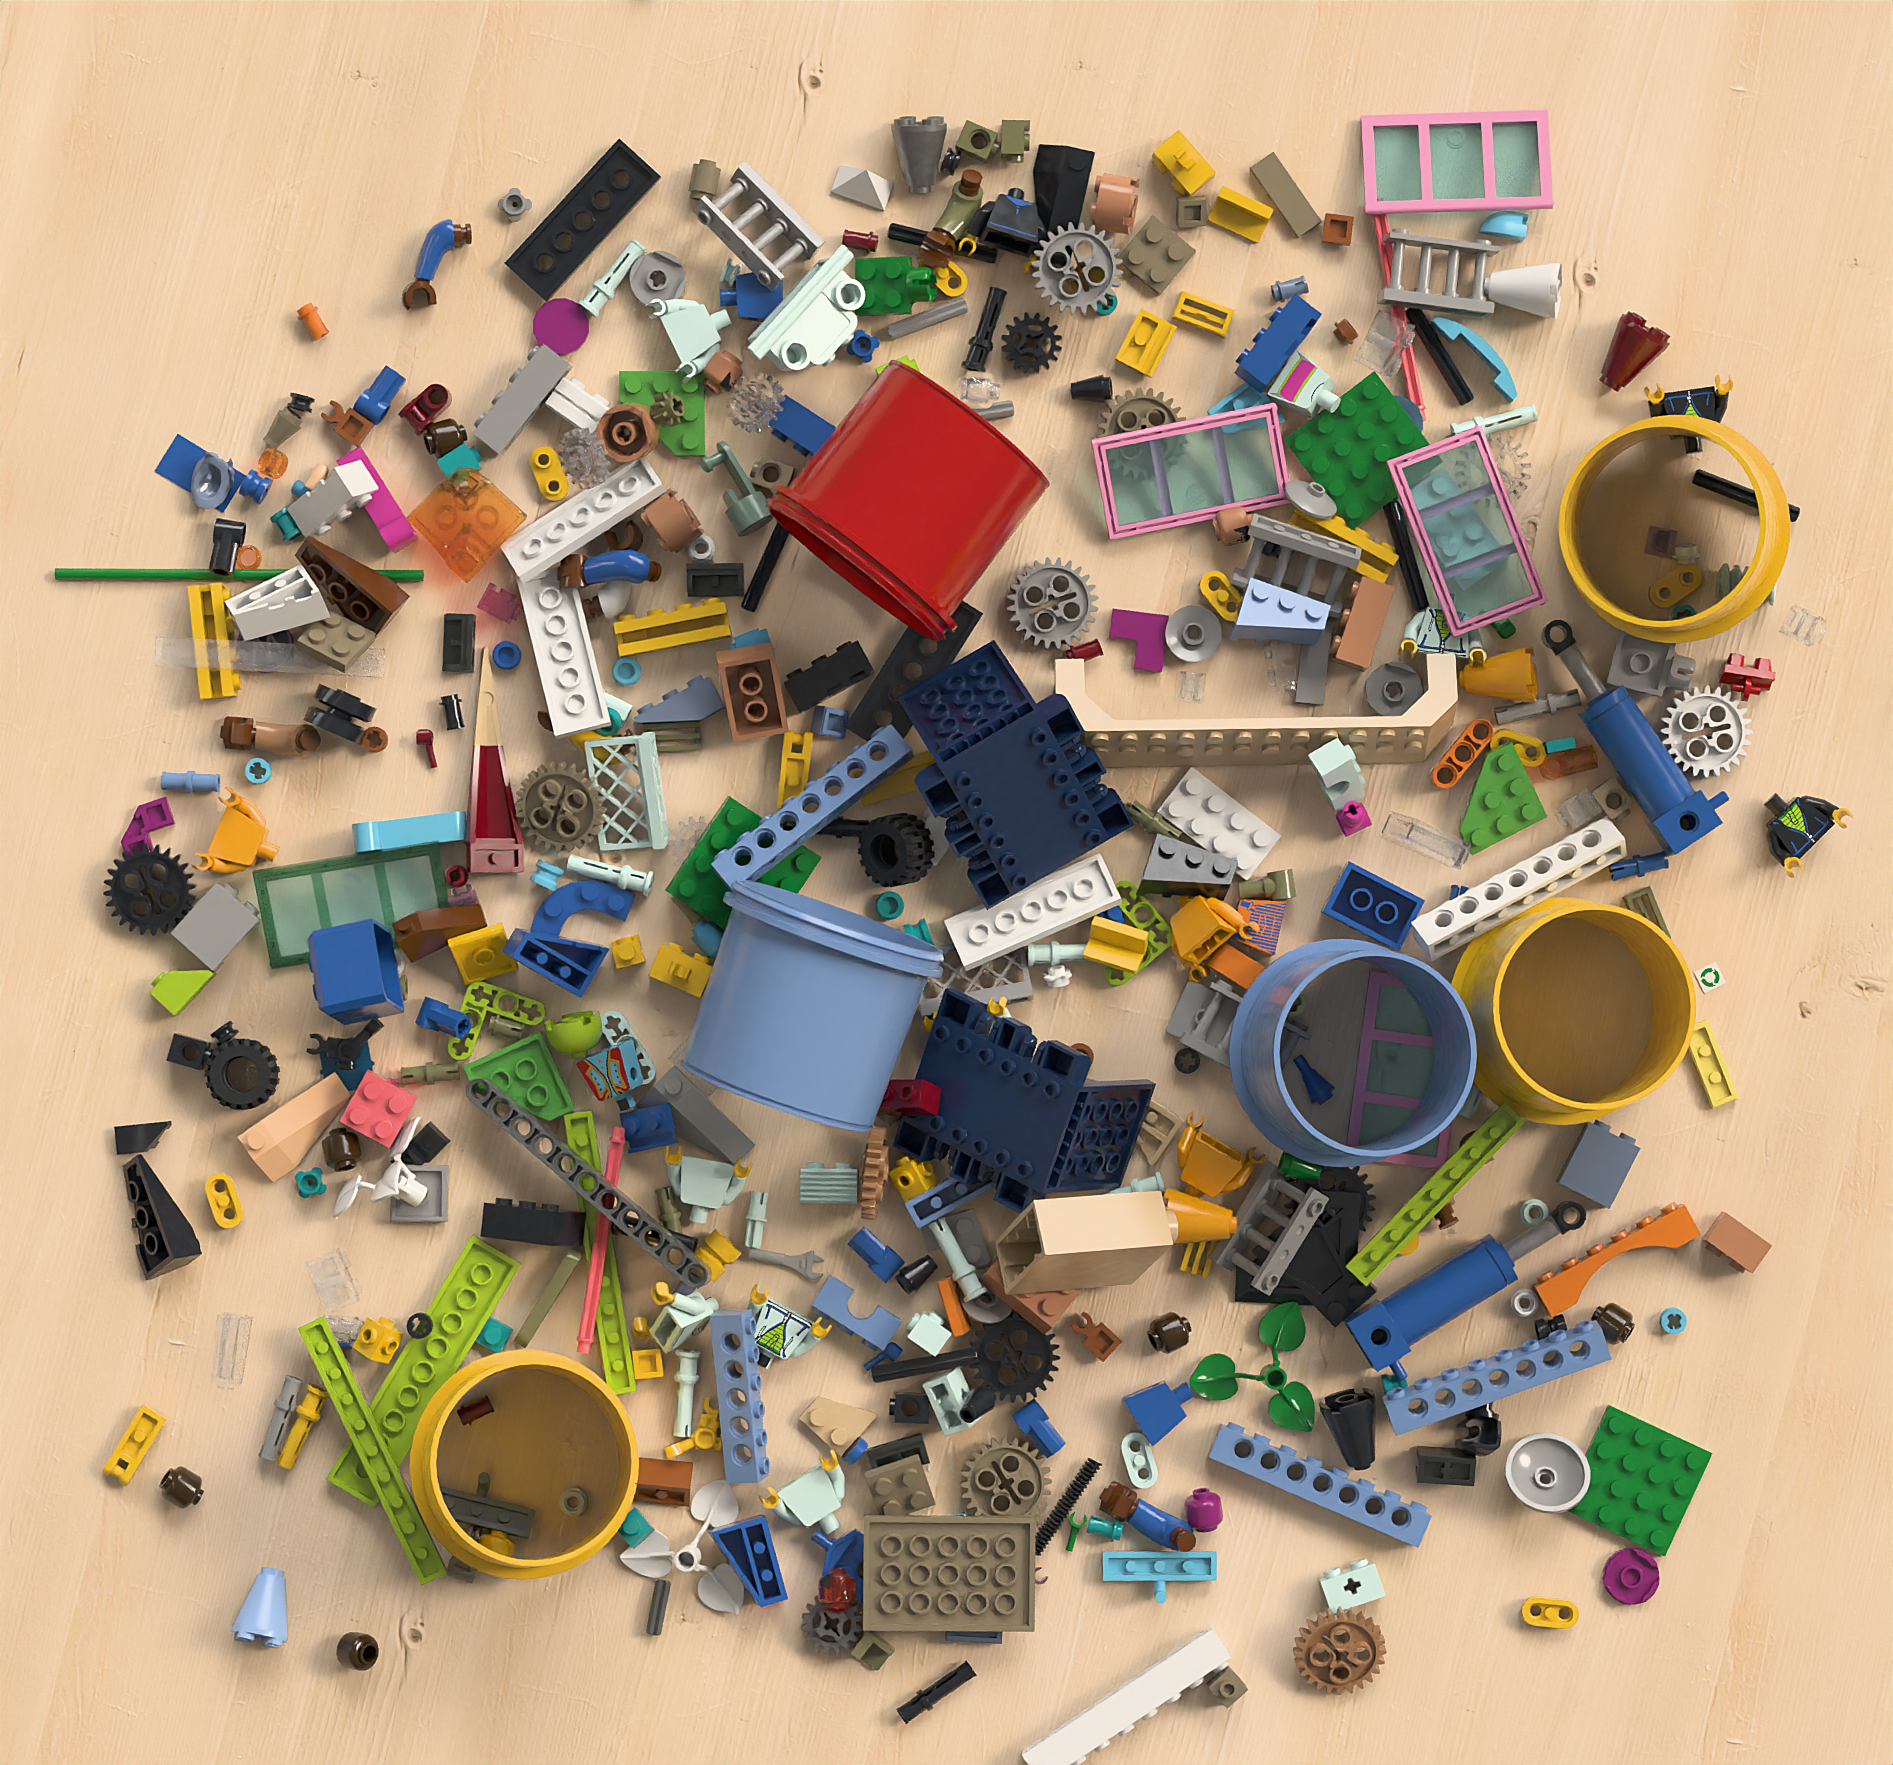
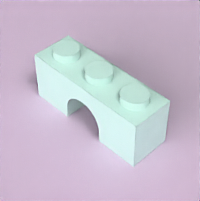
M1337 737L1308 755L1314 770L1320 777L1318 781L1321 789L1336 813L1342 811L1347 802H1357L1366 796L1362 787L1366 782L1360 773L1359 765L1355 761L1356 756L1348 744L1343 746Z

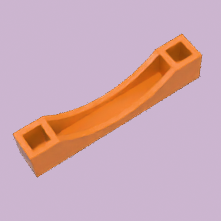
M1675 1202L1668 1204L1660 1209L1662 1214L1654 1219L1651 1216H1647L1635 1223L1637 1228L1627 1233L1626 1229L1611 1236L1612 1242L1602 1247L1601 1243L1596 1244L1586 1250L1587 1256L1579 1260L1573 1257L1561 1264L1563 1269L1554 1274L1548 1271L1537 1277L1538 1283L1532 1286L1547 1314L1550 1317H1554L1577 1304L1581 1292L1591 1276L1603 1264L1615 1256L1631 1249L1645 1246L1678 1248L1700 1236L1701 1233L1684 1204L1677 1205Z

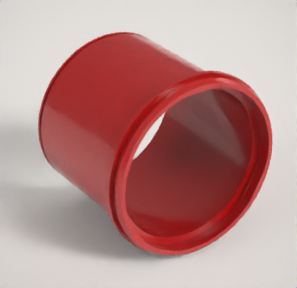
M891 360L788 487L781 484H775L772 487L771 493L773 497L767 499L765 507L783 528L849 584L914 631L934 642H938L945 638V632L953 633L957 628V624L951 618V615L1050 484L1041 470L1018 447L969 406L912 367L897 360Z

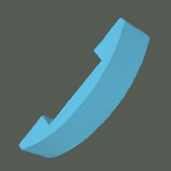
M1436 317L1430 323L1448 343L1451 344L1457 336L1462 339L1498 375L1490 384L1509 403L1517 397L1516 387L1508 368L1497 352L1483 338L1467 327L1446 318Z

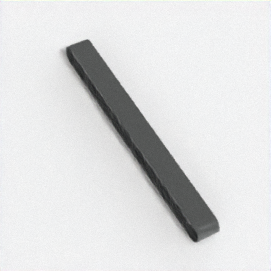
M475 1078L468 1083L466 1094L472 1103L690 1288H700L710 1282L712 1271L708 1264L497 1084L488 1078ZM479 1083H483L487 1087V1094L482 1099L475 1093V1087ZM500 1101L506 1102L509 1107V1112L505 1117L500 1116L496 1110ZM522 1119L530 1123V1131L527 1135H522L518 1130V1124ZM543 1138H548L552 1143V1149L548 1154L543 1153L539 1147L540 1141ZM565 1156L570 1157L574 1163L573 1169L570 1172L564 1171L561 1167V1161ZM587 1174L595 1179V1186L591 1191L585 1189L582 1183L584 1176ZM608 1193L614 1194L617 1199V1204L613 1209H609L604 1203V1198ZM630 1211L636 1213L639 1218L638 1224L635 1227H630L626 1223V1215ZM651 1230H655L660 1234V1242L657 1246H653L648 1242L647 1235ZM673 1248L678 1249L682 1254V1260L679 1264H674L669 1259V1253ZM694 1267H699L704 1273V1278L700 1283L694 1282L691 1278V1270Z

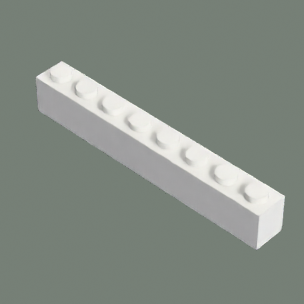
M1209 1626L1022 1750V1756L1028 1765H1079L1086 1760L1085 1754L1093 1749L1096 1752L1102 1750L1110 1744L1108 1739L1117 1733L1119 1736L1126 1734L1134 1728L1132 1723L1142 1718L1144 1721L1157 1713L1156 1707L1166 1702L1169 1705L1181 1697L1180 1691L1189 1686L1193 1689L1205 1681L1204 1675L1212 1670L1214 1673H1217L1229 1665L1227 1660L1231 1656L1213 1628Z

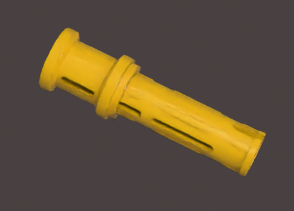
M307 1384L306 1388L308 1391L302 1404L298 1405L296 1409L298 1414L296 1421L276 1461L278 1465L289 1470H293L313 1423L320 1420L321 1408L326 1398H330L328 1390L315 1384Z

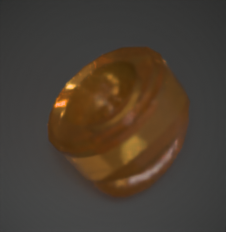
M273 447L266 449L258 461L259 472L274 479L283 476L288 466L287 456Z

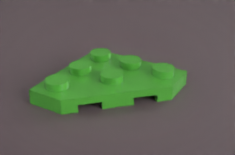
M619 371V399L623 404L634 402L650 408V405L656 403L653 397L663 392L666 394L672 391L674 396L680 397L685 406L684 414L679 417L681 423L662 428L661 424H659V439L677 457L705 456V386L703 385L705 379L701 372L694 375L687 383H684L682 380L687 376L685 371H678L677 373L675 371Z
M1511 741L1484 753L1478 778L1474 782L1468 798V806L1464 817L1461 818L1458 830L1471 855L1547 817Z
M542 1031L463 1066L469 1081L475 1078H488L492 1080L529 1113L548 1121L576 1109ZM477 1084L475 1093L486 1096L487 1087L485 1084Z

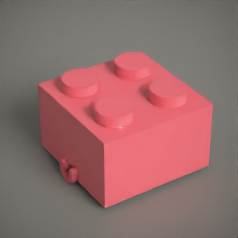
M367 1069L341 1116L340 1122L390 1148L418 1096L398 1086L399 1082L394 1079L388 1078L387 1080Z

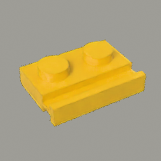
M1141 308L1115 360L1152 378L1177 326Z

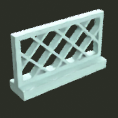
M644 732L638 736L585 740L589 778L595 777L592 783L593 787L600 786L597 776L603 770L615 782L608 791L602 787L599 792L604 795L603 797H606L619 807L612 818L605 813L599 815L607 822L605 827L604 823L598 826L601 829L598 833L600 851L644 847L665 849L670 838L655 732ZM635 743L637 755L632 761L618 752L623 744ZM611 745H618V746H617V748L615 749V748H613ZM603 746L612 754L603 764L594 757L593 747ZM614 756L627 765L620 776L606 766ZM636 760L638 761V767L634 764ZM595 765L600 768L597 773ZM630 768L640 776V783L636 788H633L622 779ZM618 783L631 793L624 803L610 794ZM633 796L644 803V811L639 816L626 806ZM622 810L635 820L628 830L614 821ZM639 823L647 829L649 839L638 840L630 832ZM610 825L623 834V837L618 842H606L605 831Z

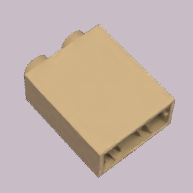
M1161 1190L1034 1200L995 1240L1006 1295L1133 1284L1176 1242L1178 1237V1221L1173 1210H1165Z

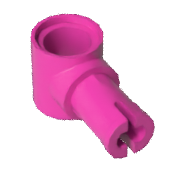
M1356 801L1347 802L1344 810L1335 814L1345 837L1372 825L1365 807L1362 803Z

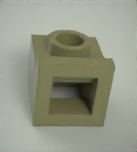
M1002 120L1001 158H1007L1008 163L1024 162V151L1030 150V134H1024V131H1030V120Z

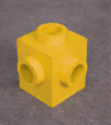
M910 1155L895 1161L897 1167L889 1172L893 1186L899 1191L904 1202L927 1192L939 1183L929 1161H919Z
M380 1316L379 1320L367 1317L353 1348L370 1360L389 1364L399 1346L403 1333L395 1328V1322L386 1317Z

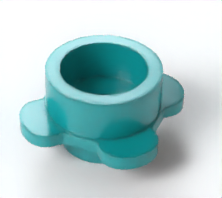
M314 1167L311 1171H298L296 1173L295 1180L298 1182L300 1197L308 1198L311 1194L317 1193L321 1195L325 1193L326 1185L322 1182L321 1176L323 1171L320 1168ZM312 1180L313 1185H309L308 1181Z

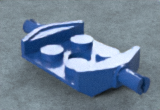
M855 1528L836 1540L833 1538L830 1540L817 1529L815 1535L810 1540H813L825 1549L826 1558L822 1576L832 1574L831 1582L863 1604V1577L858 1574L857 1568L861 1563H864V1534Z

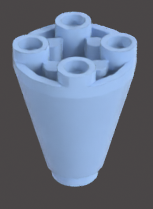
M262 1567L261 1574H257L232 1625L231 1632L235 1634L234 1640L251 1643L254 1639L263 1640L262 1646L279 1648V1646H282V1643H287L288 1625L286 1579L283 1578L284 1571Z

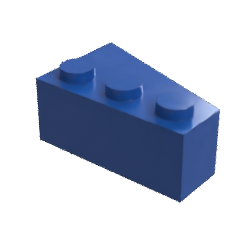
M1295 293L1283 309L1278 307L1269 318L1272 324L1266 330L1262 327L1252 340L1256 344L1251 351L1245 348L1235 362L1239 366L1234 373L1261 394L1309 334L1322 314Z
M786 394L766 421L773 429L771 432L773 436L784 443L788 439L795 444L793 449L805 457L808 454L813 457L836 429L835 426Z
M515 928L502 953L566 991L582 998L609 948L597 943Z
M760 1514L707 1530L756 1605L763 1607L788 1599L766 1516Z

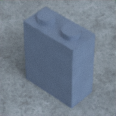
M1596 1119L1594 1124L1591 1122L1585 1123L1556 1182L1610 1209L1641 1148L1634 1145L1636 1139L1622 1132L1618 1137L1609 1132L1611 1128L1609 1125Z

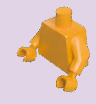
M225 787L231 793V796L227 800L219 797V800L227 806L207 854L194 853V855L202 857L201 865L191 864L192 868L197 870L207 869L221 874L244 872L248 866H255L258 857L274 862L280 847L266 841L270 830L266 828L265 817L256 804L238 795L232 788Z
M1198 895L1193 899H1188V896H1179L1178 903L1181 909L1170 919L1172 927L1171 949L1184 967L1190 968V980L1199 982L1201 977L1198 975L1197 970L1204 977L1210 975L1209 967L1201 962L1237 932L1234 927L1238 926L1240 928L1239 933L1244 939L1253 938L1246 932L1247 926H1250L1256 932L1260 928L1256 922H1245L1242 920L1243 916L1229 904L1211 897L1207 899Z
M1193 1111L1190 1112L1186 1119L1188 1127L1184 1128L1177 1145V1165L1182 1170L1180 1178L1188 1183L1183 1193L1200 1199L1204 1192L1210 1197L1215 1198L1219 1193L1226 1194L1242 1187L1254 1171V1164L1263 1162L1265 1154H1261L1256 1161L1252 1158V1152L1256 1147L1250 1148L1245 1156L1201 1129L1197 1133L1195 1130L1202 1126L1204 1117L1202 1115L1200 1123L1193 1124L1190 1121Z

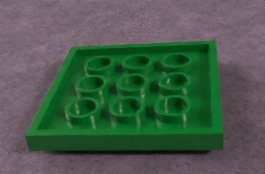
M1375 371L1339 397L1341 399L1340 404L1333 413L1326 409L1322 410L1284 439L1313 480L1325 489V493L1334 501L1338 513L1351 530L1398 496L1386 462L1430 445ZM1435 455L1402 468L1408 486L1410 487L1443 462L1442 459Z
M727 796L665 891L725 929L732 907L726 904L723 898L725 892L731 891L714 872L711 863L714 862V857L724 849L729 850L735 846L737 839L742 834L748 831L751 833L758 828L759 822L763 818L730 796ZM765 838L761 840L759 847L769 848L774 840ZM801 845L755 882L799 893L822 857ZM741 856L737 860V865L745 866L749 864L751 857Z
M1608 1405L1585 1453L1591 1476L1588 1490L1584 1498L1567 1511L1662 1556H1666L1713 1453Z

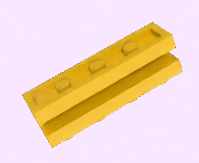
M1295 508L1287 524L1362 548L1357 569L1348 568L1347 570L1360 577L1363 576L1385 583L1392 567L1399 558V555L1394 553L1396 550L1394 547L1383 541L1377 544L1369 540L1371 535L1359 528H1356L1355 531L1344 526L1346 521L1336 515L1330 519H1320Z
M222 582L206 586H187L200 699L206 701L238 697L237 690H241L242 685L240 673H235L234 662H238L237 646L232 645L231 634H235V624L232 617H229L228 608L224 602L232 598L230 588L226 589L225 584Z
M719 598L707 599L702 601L703 606L693 608L691 603L674 606L675 611L664 613L663 609L647 611L646 617L636 618L635 614L620 616L619 622L613 623L618 642L619 656L621 658L732 637L725 601L719 602Z

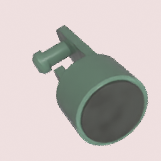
M722 440L716 444L718 453L710 457L705 456L701 459L700 465L703 471L708 473L721 463H724L744 498L738 500L732 489L725 491L723 500L728 507L725 514L738 536H746L768 524L773 519V516L765 507L767 500L762 491H755L732 450Z

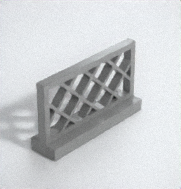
M954 943L937 946V948L943 951L944 958L949 951L956 950ZM1024 946L1018 948L1012 959L1007 955L1001 956L1009 962L1001 975L987 967L990 961L979 965L981 969L973 980L959 972L963 967L962 961L956 969L944 961L940 962V964L952 971L953 974L945 986L933 977H928L927 982L930 980L942 988L936 998L924 1000L922 993L919 1001L922 1021L924 1016H927L928 1019H933V1012L938 1011L945 988L950 986L957 975L970 983L964 993L985 1003L987 1006L991 997H993L994 1002L997 1004L1001 997H1006V1005L1034 1000ZM1019 955L1021 965L1015 961ZM1012 965L1023 971V982L1011 983L1004 978ZM984 970L998 978L992 988L985 989L976 983ZM1001 981L1004 982L1005 984H1007V985L998 986ZM973 986L979 989L976 991H970Z

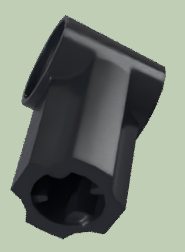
M221 518L216 519L213 531L214 546L209 564V572L222 577L234 575L239 548L243 547L245 540L246 523Z

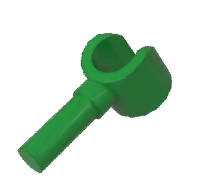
M1482 609L1478 613V615L1484 614L1486 612ZM1509 619L1502 624L1499 621L1490 623L1503 639H1508L1516 633V628Z
M1075 1512L1070 1515L1069 1523L1071 1530L1066 1546L1067 1551H1073L1079 1529L1087 1522L1086 1515H1084L1081 1525H1076L1073 1522Z

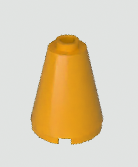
M1526 646L1486 658L1485 667H1482L1481 661L1473 662V667H1469L1466 664L1464 671L1459 672L1460 687L1465 688L1466 693L1527 703L1536 702L1537 699L1534 695H1537L1536 664L1531 663V656H1535L1533 647Z
M1167 1188L1165 1190L1164 1198H1167V1205H1164L1165 1210H1173L1178 1221V1237L1173 1245L1230 1239L1231 1234H1236L1238 1217L1233 1216L1232 1210L1175 1189Z

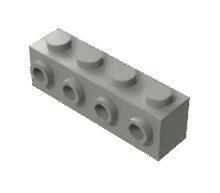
M545 344L541 347L536 346L527 356L528 364L523 370L518 368L509 379V382L512 383L505 392L501 390L491 403L494 406L489 413L483 412L474 423L476 429L473 434L500 455H504L547 401L561 379L566 377L573 368L572 365Z

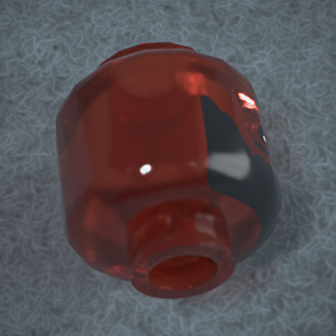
M830 1569L829 1574L819 1579V1603L825 1606L826 1611L829 1612L848 1611V1607L852 1606L856 1601V1581L853 1576L846 1574L845 1569Z

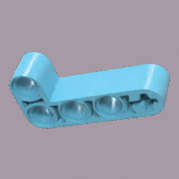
M465 811L352 824L355 853H369L465 840Z

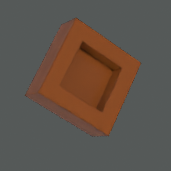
M1326 213L1321 243L1350 246L1354 217Z

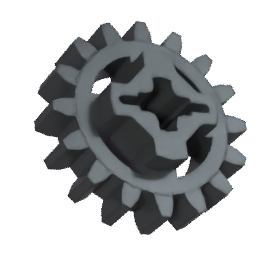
M838 1591L835 1594V1598L826 1592L825 1599L821 1600L818 1595L814 1596L816 1604L807 1603L806 1608L810 1613L802 1614V1619L808 1621V1623L801 1626L802 1630H809L805 1640L814 1639L813 1648L817 1649L822 1645L824 1646L823 1652L827 1654L829 1648H833L835 1654H838L839 1646H843L848 1650L850 1648L848 1641L857 1642L858 1640L854 1632H862V1626L857 1625L856 1622L861 1621L863 1617L854 1613L859 1608L858 1604L850 1606L851 1597L847 1596L842 1600ZM827 1604H836L843 1608L841 1610L830 1609ZM818 1610L821 1621L813 1627V1617ZM826 1615L832 1619H839L837 1621V1630L832 1626H825L827 1623ZM851 1618V1628L846 1635L843 1623ZM829 1635L833 1636L837 1641H827L821 1637Z

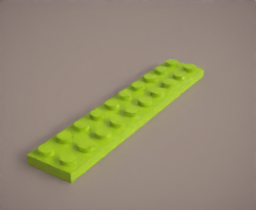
M474 1234L469 1239L426 1311V1314L433 1321L431 1333L421 1339L411 1336L369 1406L398 1468H400L411 1449L413 1436L425 1407L438 1389L457 1373L522 1264ZM423 1318L415 1329L416 1333L420 1330L421 1333L426 1332L424 1325L427 1322ZM350 1438L326 1480L375 1508L380 1501L379 1496Z

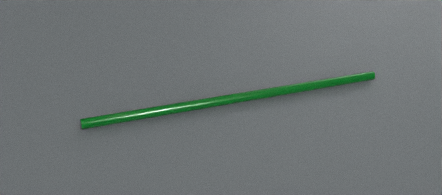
M55 568V580H270L290 569H235L233 576L222 577L209 572V569ZM375 570L392 581H424V570Z

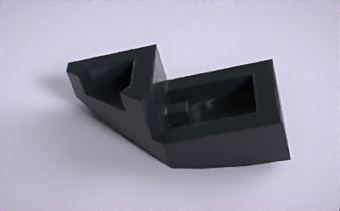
M164 1121L115 1126L117 1155L148 1152L149 1149L156 1148L159 1144L158 1140L164 1131L171 1127L172 1122Z
M430 1121L409 1142L407 1148L401 1154V1161L404 1164L415 1165L429 1163L443 1150L450 1140Z

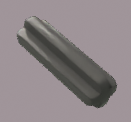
M657 1579L655 1582L646 1633L659 1636L662 1632L671 1586L668 1580Z

